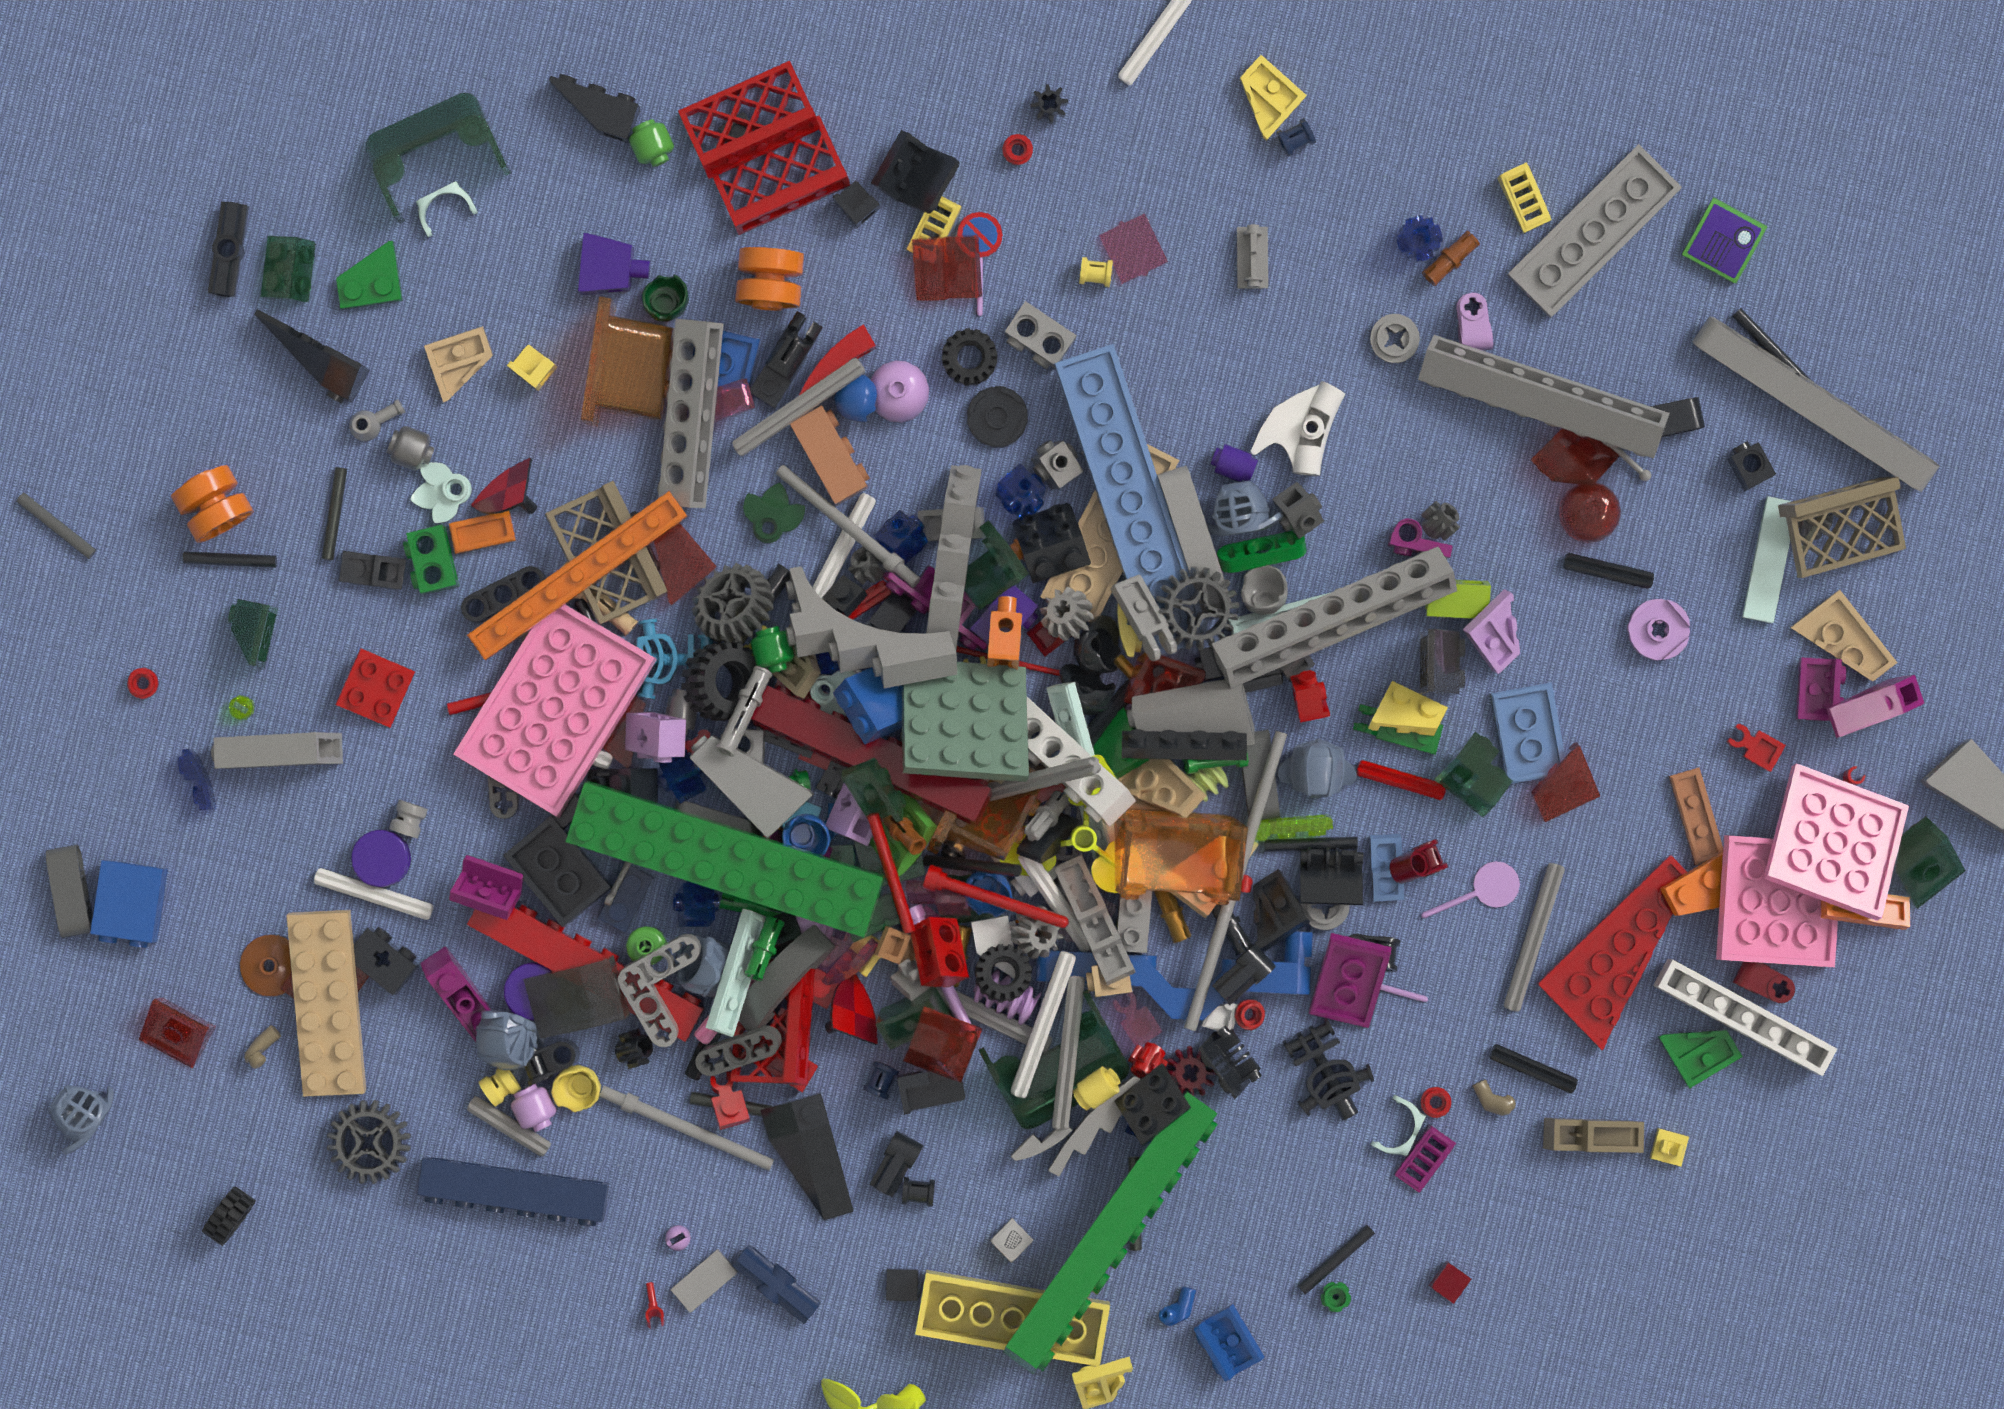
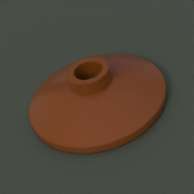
M264 935L254 939L247 945L241 956L240 972L244 982L251 990L263 996H278L293 988L288 939L279 935ZM267 960H272L275 964L274 970L271 972L266 971L264 968V963Z

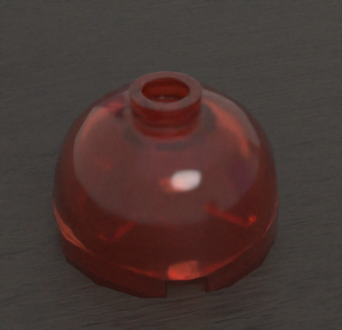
M1590 481L1579 483L1566 492L1561 500L1558 514L1560 524L1567 535L1577 541L1589 544L1600 542L1614 532L1619 525L1621 509L1619 500L1611 489L1604 484Z

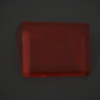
M1144 653L1136 660L1124 702L1132 704V697L1149 694L1152 682L1154 693L1201 684L1206 671L1161 655L1160 659L1156 661H1151L1148 655ZM1158 664L1163 665L1165 673L1154 677L1153 667Z
M159 997L154 998L151 1003L139 1040L193 1069L216 1026L173 1002Z

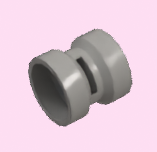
M399 799L396 806L397 817L391 820L389 829L418 839L421 831L419 824L422 819H425L428 809Z

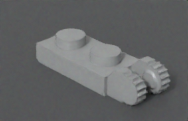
M1139 574L1114 584L1110 590L1139 641H1142L1143 649L1149 659L1156 661L1161 656L1159 646H1157L1153 637L1155 635H1159L1160 644L1166 653L1170 655L1177 652L1175 639L1168 628L1169 624L1166 623L1167 620L1164 615L1158 612L1160 608L1141 575Z

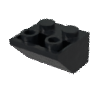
M657 768L597 769L588 771V781L658 803Z

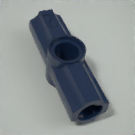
M750 1244L732 1264L734 1268L757 1285V1290L776 1305L780 1304L803 1324L807 1322L821 1304L818 1299L797 1283V1279L779 1264H773Z

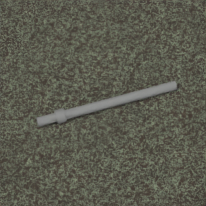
M785 465L779 467L776 475L878 558L888 572L897 574L912 588L920 582L921 578L904 565V560L896 553L891 554Z
M604 1085L599 1095L603 1099L622 1106L621 1110L630 1114L633 1112L638 1113L768 1171L773 1164L774 1159L641 1102L638 1096L631 1093L625 1095Z

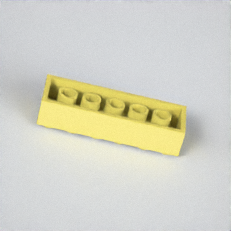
M926 1270L915 1335L1004 1350L1045 1290ZM1088 1298L1092 1303L1080 1320L1075 1317L1069 1324L1073 1327V1330L1063 1345L1060 1346L1056 1343L1051 1349L1055 1353L1053 1359L1092 1366L1100 1365L1110 1310L1109 1301Z

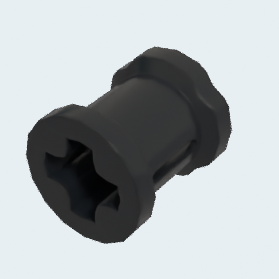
M904 1177L901 1204L906 1205L907 1202L926 1203L928 1207H932L935 1180L930 1179L929 1182L913 1181L909 1177Z

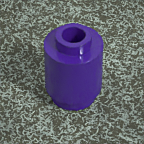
M1224 444L1223 449L1216 448L1210 465L1215 466L1214 473L1238 482H1242V480L1247 482L1252 478L1258 459L1251 457V453Z

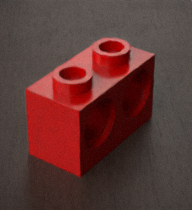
M928 917L914 925L916 930L910 933L921 986L951 987L969 977L957 918Z

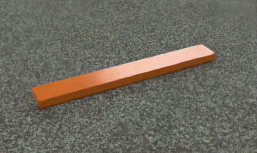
M668 491L467 634V636L483 659L488 660L688 517L672 493Z

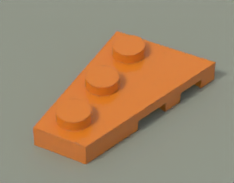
M1723 852L1660 888L1674 916L1720 907Z

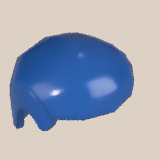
M861 375L834 394L837 411L847 420L865 423L868 422L866 416L876 411V386L865 375Z
M801 814L790 819L785 824L781 835L784 844L821 856L825 855L831 842L828 827L820 818L812 814Z
M975 872L966 879L968 884L1013 899L1010 883L1004 875ZM964 896L966 904L978 915L989 913L994 917H998L1007 911L1006 909Z

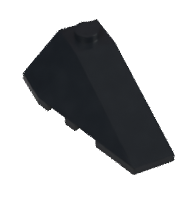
M258 309L256 310L254 315L316 381L328 389L326 396L341 404L345 399L353 403L370 372L369 369L333 348L322 345V343L312 337L296 331L276 318Z
M818 1092L760 1110L768 1140L823 1220L854 1212L821 1093Z

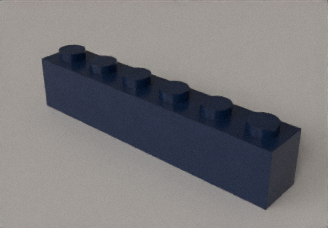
M426 1156L422 1159L417 1195L425 1196L424 1202L443 1204V1199L455 1201V1206L462 1208H473L474 1204L486 1205V1211L504 1213V1209L508 1208L517 1210L516 1215L535 1217L536 1212L548 1214L547 1219L552 1221L565 1222L566 1217L577 1218L580 1225L596 1226L597 1221L602 1222L605 1219L610 1183Z

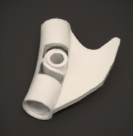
M1321 381L1319 385L1298 393L1274 407L1257 435L1251 449V454L1256 455L1271 444H1279L1286 450L1293 467L1292 473L1320 476L1328 434L1345 393ZM1313 424L1316 427V432H1308L1306 425Z

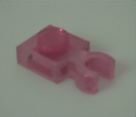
M1132 992L1126 993L1130 998V1004L1127 1007H1121L1116 999L1113 1000V1006L1118 1012L1125 1013L1127 1016L1120 1024L1135 1047L1137 1044L1142 1046L1163 1031L1146 1005L1139 1010L1136 1008V997Z

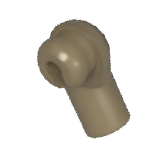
M270 1025L258 1035L244 1053L245 1062L250 1063V1066L254 1069L261 1067L265 1063L266 1057L262 1053L281 1037V1034L274 1026Z
M1486 1079L1472 1085L1484 1110L1504 1116L1509 1115L1515 1109V1099L1510 1095L1499 1096L1493 1094Z

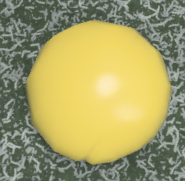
M574 1065L562 1070L555 1077L551 1094L558 1107L563 1106L572 1112H578L591 1108L597 1102L601 1084L593 1070L582 1065Z

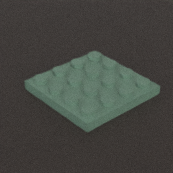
M957 662V675L902 685L903 773L1027 782L1029 777L1026 667L1018 666V670L1006 665L987 667V664Z

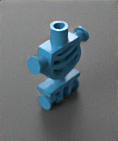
M657 619L638 621L639 625L643 627L644 636L637 638V647L644 651L645 646L647 653L657 659L654 665H658L652 678H649V672L642 684L641 693H637V696L655 700L656 696H653L655 684L665 685L671 682L678 666H685L688 658H694L693 652L696 651L695 635L688 634V653L679 654L671 637L666 634H656L654 623L657 622ZM698 635V638L701 639V649L705 645L713 644L712 638ZM659 639L669 643L672 649L671 654L664 652L663 645ZM653 640L659 653H653L649 641ZM664 665H671L672 668L669 674L666 677L659 679L663 672Z

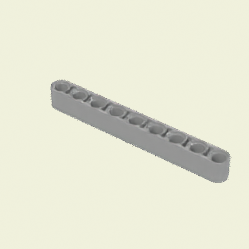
M1709 316L1693 339V344L1892 475L1899 477L1900 480L1912 488L1922 492L1940 466L1934 460L1718 319Z

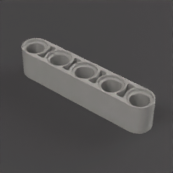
M1187 466L1158 474L1157 477L1189 573L1191 567L1196 566L1199 576H1201L1203 568L1208 567L1210 568L1209 578L1216 571L1221 573V578L1218 581L1220 584L1224 577ZM1193 583L1194 588L1197 589L1198 583ZM1208 585L1206 590L1208 592V603L1212 607L1221 609V602L1217 592ZM1200 605L1202 612H1211V610H1208L1204 608V606Z

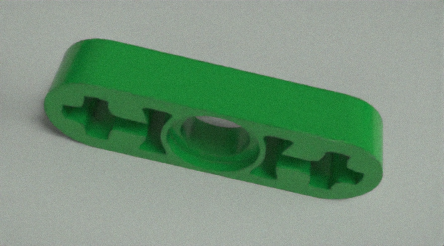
M1292 531L1224 545L1218 550L1217 557L1223 572L1235 573L1299 559L1306 554L1307 547L1305 536L1299 539ZM1268 550L1265 553H1256L1258 551Z

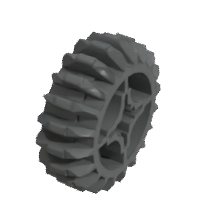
M735 563L732 569L724 564L722 572L719 573V571L713 569L714 576L710 579L704 578L705 585L703 587H696L699 595L692 598L695 607L691 610L695 616L696 625L702 629L701 631L705 636L712 638L718 643L722 641L724 643H732L735 639L742 644L744 636L747 635L753 638V631L755 629L762 630V621L770 620L767 612L774 610L771 602L774 596L770 583L760 571L754 570L747 564L742 566ZM745 588H751V595H746ZM715 612L721 614V620L715 619Z
M1192 566L1190 569L1191 576L1189 577L1185 569L1179 570L1180 581L1173 575H1170L1168 579L1173 584V587L1169 588L1166 585H1162L1160 589L1168 594L1166 598L1157 596L1156 601L1165 603L1164 608H1160L1158 612L1165 614L1166 623L1169 624V630L1172 635L1177 633L1174 637L1176 645H1179L1183 638H1185L1184 647L1186 649H1191L1193 641H1196L1197 649L1203 650L1204 640L1212 647V643H1215L1213 638L1215 635L1219 640L1225 637L1221 632L1223 628L1230 632L1234 630V627L1227 624L1228 618L1238 620V615L1230 613V608H1239V603L1229 602V598L1236 596L1237 593L1235 590L1225 592V589L1231 582L1226 579L1219 584L1220 572L1216 571L1209 578L1210 568L1204 567L1201 576H1199L1198 568ZM1198 583L1197 589L1194 590L1193 595L1189 599L1182 600L1176 598L1177 594L1185 586ZM1208 585L1217 592L1221 602V609L1212 607L1208 603V592H1206ZM1198 600H1201L1200 605L1211 610V612H1198L1196 617L1192 615L1194 611L1183 606V604H1197ZM1173 607L1185 611L1187 615L1186 624H1188L1187 632L1177 624L1173 614ZM1204 618H1219L1212 628L1203 633L1196 634L1197 627H1200Z
M362 1100L359 1105L360 1111L352 1103L348 1105L350 1116L343 1110L338 1113L343 1123L335 1120L331 1122V1126L337 1129L338 1132H329L327 1134V1138L336 1140V1144L328 1145L327 1150L333 1151L337 1149L338 1155L331 1157L330 1160L332 1163L340 1159L342 1160L343 1164L337 1169L339 1173L348 1167L351 1169L347 1176L349 1180H352L357 1173H360L359 1183H365L367 1175H370L372 1184L378 1182V1173H380L384 1180L390 1178L387 1168L394 1173L400 1171L395 1161L400 1163L407 1161V1158L400 1154V1151L411 1150L410 1145L402 1144V1140L411 1138V1133L401 1134L400 1129L408 1124L406 1121H403L397 1125L395 1120L401 1115L399 1111L394 1112L391 1116L388 1115L391 1105L385 1104L382 1110L379 1111L378 1100L372 1102L371 1109H368L367 1101ZM371 1116L383 1122L375 1129L369 1130L363 1125H359L355 1120L359 1117ZM348 1128L356 1139V1146L350 1154H348L345 1147V1135ZM388 1129H390L393 1136V1149L390 1156L382 1145V1137ZM379 1131V1134L374 1137L375 1140L373 1141L375 1149L372 1150L370 1146L359 1152L365 1143L363 1134L369 1137ZM364 1154H371L376 1159L379 1158L383 1164L376 1167H366L356 1163V1161Z

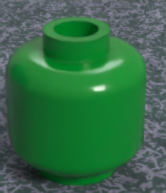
M776 626L755 632L756 637L751 640V648L756 666L768 668L771 673L786 670V663L792 661L795 657L793 646L788 645L786 631L780 630V627Z

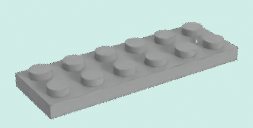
M1638 144L1507 276L1551 318L1682 186Z

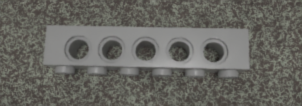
M676 319L675 328L672 333L674 341L673 353L669 364L671 372L670 384L666 395L668 403L667 415L663 426L665 434L664 446L660 457L662 466L657 491L658 498L670 491L681 507L706 508L723 323ZM686 439V448L684 449V441Z

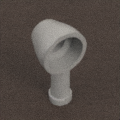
M397 399L393 404L376 413L367 410L355 413L350 419L349 429L356 439L371 441L378 436L382 423L406 412L400 400ZM362 419H366L368 422L365 430H359L358 422Z

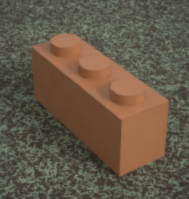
M821 405L791 423L790 426L834 504L838 506L868 489L865 481L869 480L870 477L862 463L855 465L850 454L855 451L846 436L843 438L839 437L835 428L840 424L832 410L830 409L825 412Z

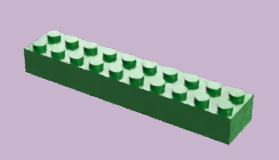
M590 781L584 782L566 842L861 937L867 936L885 879L884 875Z
M1186 1092L1184 1097L1190 1104L1191 1109L1154 1137L1006 1345L1003 1353L1033 1375L1037 1369H1040L1042 1372L1046 1369L1055 1355L1051 1349L1056 1343L1060 1346L1063 1345L1073 1330V1327L1069 1325L1075 1317L1078 1320L1082 1318L1092 1303L1088 1300L1092 1292L1096 1295L1099 1294L1110 1277L1106 1274L1110 1266L1116 1270L1128 1252L1124 1246L1128 1241L1132 1244L1136 1242L1146 1227L1142 1223L1146 1216L1150 1219L1153 1218L1164 1201L1160 1197L1164 1191L1170 1194L1182 1176L1178 1170L1181 1166H1184L1186 1169L1189 1167L1200 1150L1196 1147L1198 1142L1201 1141L1205 1144L1218 1124L1214 1122V1119L1218 1113L1190 1093Z

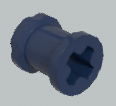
M1304 118L1299 120L1298 125L1284 132L1281 130L1276 132L1278 140L1288 157L1293 155L1294 150L1308 143L1311 145L1316 143L1314 134Z
M874 1061L873 1066L875 1069L869 1083L864 1085L863 1090L888 1100L889 1094L887 1092L894 1076H898L900 1071L881 1062Z

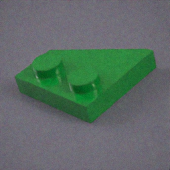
M388 241L336 278L340 309L345 310L403 301L393 241Z
M1125 708L1117 713L1093 746L1094 754L1103 756L1116 779L1121 778L1149 761V759L1122 758V731L1136 729V727L1130 728Z
M1727 1030L1661 1034L1658 1036L1659 1041L1689 1089L1743 1057Z

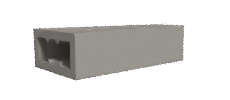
M1226 679L1132 697V709L1127 710L1130 728L1136 727V729L1160 732L1164 730L1176 732L1202 730L1216 733L1235 731L1247 733V745L1255 744V727L1244 685L1240 684L1230 688Z
M311 732L213 738L214 745L211 749V757L215 769L343 764L342 733Z
M704 735L691 748L695 753L690 759L767 838L776 832L814 795L810 789L736 748L733 757L718 752L716 746L719 744L720 738L715 735L709 739Z
M1966 739L1921 779L1920 782L1925 787L2004 834V774L1972 739Z

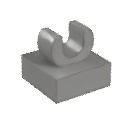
M909 958L899 964V971L890 977L892 985L910 1001H913L930 988L929 986H921L916 960L911 961Z

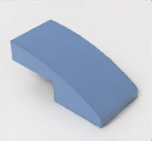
M1401 834L1369 835L1373 901L1404 900V884L1397 883L1392 878L1389 870L1391 860L1402 855Z

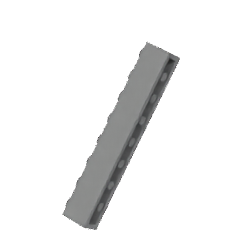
M1437 335L1433 336L1427 348L1418 380L1426 382L1432 387H1441L1456 392L1459 396L1471 397L1483 401L1489 406L1513 411L1521 417H1531L1543 421L1551 427H1561L1573 431L1578 436H1588L1602 441L1608 446H1617L1632 451L1638 456H1647L1653 459L1670 414Z

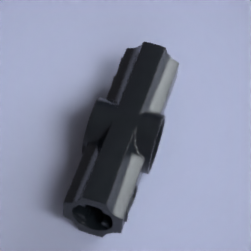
M221 201L216 239L212 244L214 254L208 287L209 294L222 297H236L240 263L245 254L243 244L249 210L248 205ZM233 242L235 244L234 254L230 257H223L221 253L222 246L225 243Z

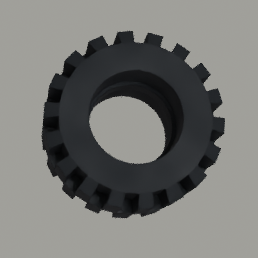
M728 642L708 644L703 646V649H697L693 652L694 658L687 659L685 664L688 666V669L682 670L681 675L685 677V683H681V689H686L687 695L683 697L686 702H692L690 709L693 712H700V717L711 719V721H725L731 718L739 701L738 694L741 689H745L754 666H756L754 656H752V649L749 647L743 648V644ZM722 665L729 670L732 677V689L726 699L718 692L715 682L717 671ZM753 688L750 697L745 705L746 707H748L756 691V688Z

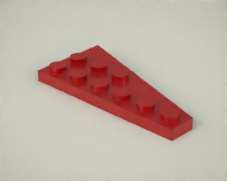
M1669 855L1537 983L1601 1051H1603L1614 1026H1616L1629 997H1631L1673 914L1660 888L1684 875L1687 871L1672 855Z

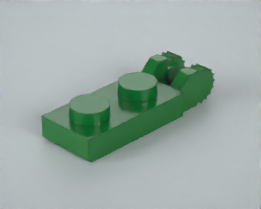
M1360 704L1358 711L1368 716H1374L1377 708ZM1360 722L1354 723L1353 730L1376 736L1375 739L1436 755L1444 725H1439L1434 736L1420 735L1416 732L1397 733L1395 727L1380 726L1378 731L1369 729V725Z

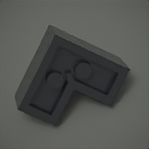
M959 1063L901 1074L897 1077L904 1115L910 1114L912 1110L965 1099Z

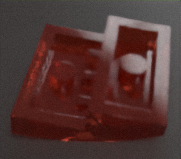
M978 235L912 239L916 301L982 297Z

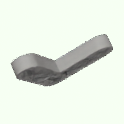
M692 934L680 935L631 962L621 970L618 976V983L651 1041L659 1047L672 1045L678 1036L679 1028L654 983L697 959L701 952V944L698 938ZM684 941L686 945L692 943L694 946L691 951L692 955L689 956L687 953H683L677 956L676 960L679 963L675 964L672 954L680 950L682 947L681 942ZM668 948H671L672 954L667 950ZM659 955L667 959L668 968L665 971L657 972L652 968L651 960L654 956ZM629 971L633 975L637 973L640 975L637 983L641 990L645 986L649 989L641 992L636 998L633 996L638 991L633 982L627 984L625 981ZM646 997L654 999L657 1004L656 1011L653 1013L643 1012L640 1008V1001ZM660 1013H663L664 1017H661L659 1021L663 1028H671V1032L668 1035L669 1039H666L664 1036L658 1037L657 1032L660 1028L657 1022L654 1021L650 1025L648 1021L655 1019Z

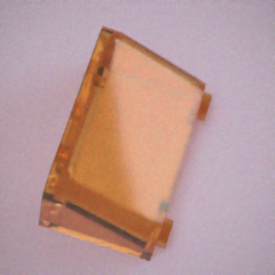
M1128 808L1114 822L1115 891L1121 894L1120 897L1132 900L1139 899V895L1146 894V890L1201 893L1210 897L1211 903L1228 905L1230 900L1240 901L1248 827L1235 817L1223 814L1191 812L1187 818H1183L1163 810Z

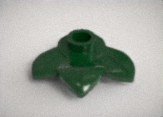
M781 483L771 486L763 494L762 498L748 493L744 500V514L753 523L752 528L755 537L763 543H773L782 536L783 532L795 530L805 515L804 505H789L787 492ZM767 522L774 525V530L770 534H766L762 530L763 525Z

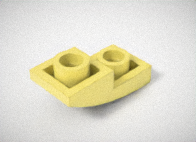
M1117 603V622L1122 647L1127 658H1134L1135 652L1141 653L1142 641H1139L1131 625H1127V618Z

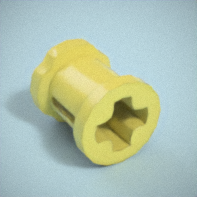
M1082 257L1079 284H1084L1085 282L1101 283L1105 287L1110 288L1113 260L1098 262L1089 261L1087 257Z

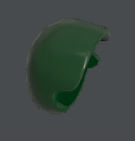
M675 274L672 277L658 275L645 286L641 296L644 311L654 320L662 322L673 321L683 315L689 303L687 285Z

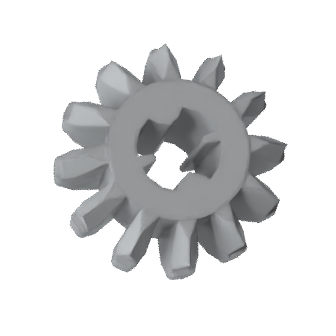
M1066 587L1063 593L1055 589V597L1053 599L1045 597L1048 606L1040 609L1041 614L1045 616L1041 622L1048 629L1050 635L1068 641L1071 635L1079 639V631L1081 629L1089 631L1086 622L1094 619L1093 614L1089 612L1093 606L1083 592L1078 590L1075 592L1072 588Z
M1037 906L1039 908L1047 910L1046 907ZM1021 914L1016 915L1019 923L1010 927L1013 931L1017 932L1011 938L1013 943L1018 944L1017 950L1021 949L1023 951L1022 954L1027 953L1028 957L1036 959L1038 956L1043 958L1049 957V949L1059 950L1055 942L1057 939L1064 938L1062 934L1058 933L1059 927Z

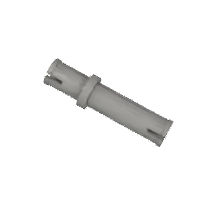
M754 666L745 689L740 690L738 694L739 701L728 721L719 744L716 746V750L723 755L734 756L735 750L747 729L756 707L761 706L763 702L761 696L769 679L772 677V673L767 669ZM753 688H756V691L748 707H746L745 705L750 697ZM740 716H743V718H742V720H741V722H740V724H739V726H738V728H737V730H736V732H735V735H732V732H733V730H734V728H735V726H736V724H737V722H738V720H739V717H740Z

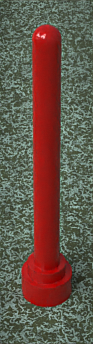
M930 865L923 884L924 889L933 892L936 889L939 891L946 889L1059 928H1066L1069 924L1066 916L947 877L948 873L942 872L943 868Z

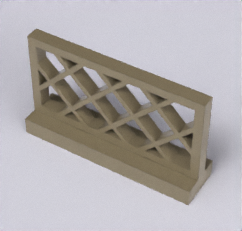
M1879 477L1778 505L1780 517H1786L1797 577H1808L1906 549L1895 490L1901 489L1899 477ZM1882 498H1886L1888 506L1884 517L1874 511L1879 500ZM1854 506H1858L1865 511L1858 525L1848 518ZM1828 513H1832L1839 518L1832 532L1822 525ZM1871 516L1880 522L1874 536L1864 530ZM1806 520L1813 525L1806 539L1799 534L1797 523L1799 521ZM1845 523L1855 530L1848 543L1838 537ZM1886 528L1893 532L1894 545L1886 546L1880 541ZM1818 531L1829 537L1822 551L1812 544ZM1860 535L1871 541L1865 553H1860L1854 548ZM1835 542L1844 548L1841 557L1837 561L1828 556ZM1810 549L1819 557L1812 568L1806 569L1804 557Z
M614 481L545 513V517L568 562L576 558L570 550L573 538L591 544V547L598 542L596 539L601 525L615 530L632 518ZM596 497L603 508L600 519L582 513L586 502ZM581 505L579 512L572 510L573 508ZM564 512L577 516L572 532L559 528L555 516ZM605 514L610 523L603 521ZM580 518L597 524L593 539L575 534ZM563 535L570 537L568 544ZM646 547L628 559L630 566L627 575L615 570L609 573L625 579L620 595L603 589L607 575L602 578L599 587L592 585L583 591L599 625L652 600L661 598L668 592ZM632 569L637 578L630 576ZM628 581L640 584L646 596L636 601L624 597ZM590 590L597 592L595 599ZM601 594L618 599L615 610L604 616L597 605ZM621 601L626 602V603H629V604H627V605H625V606L619 608V607H620V604H621Z

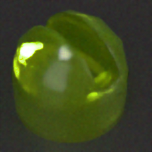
M238 695L229 703V712L235 719L246 720L254 713V702L247 696ZM237 702L248 708L246 714L233 707L234 703Z

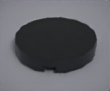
M1004 386L989 387L979 391L971 400L967 410V424L972 435L981 444L992 448L1006 447L1015 443L1023 435L1028 423V412L1023 399L1014 390Z

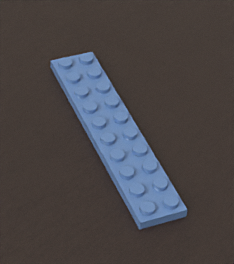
M1114 344L1054 363L1125 580L1140 574L1155 601L1157 596L1166 598L1168 593L1162 591L1160 587L1162 585H1166L1169 588L1173 587L1168 577L1173 575L1180 581V569H1185L1188 577L1190 573ZM1193 583L1180 590L1176 598L1182 600L1189 599L1195 590ZM1199 600L1197 604H1183V606L1194 611L1192 614L1194 617H1196L1198 612H1202ZM1156 601L1159 608H1164L1165 603ZM1173 607V614L1177 624L1187 632L1188 624H1186L1187 615L1185 611ZM1205 618L1202 620L1200 627H1197L1196 634L1208 630ZM1159 635L1153 636L1157 646H1159L1161 655L1165 654L1166 651L1160 644ZM1185 638L1177 645V649L1184 647Z

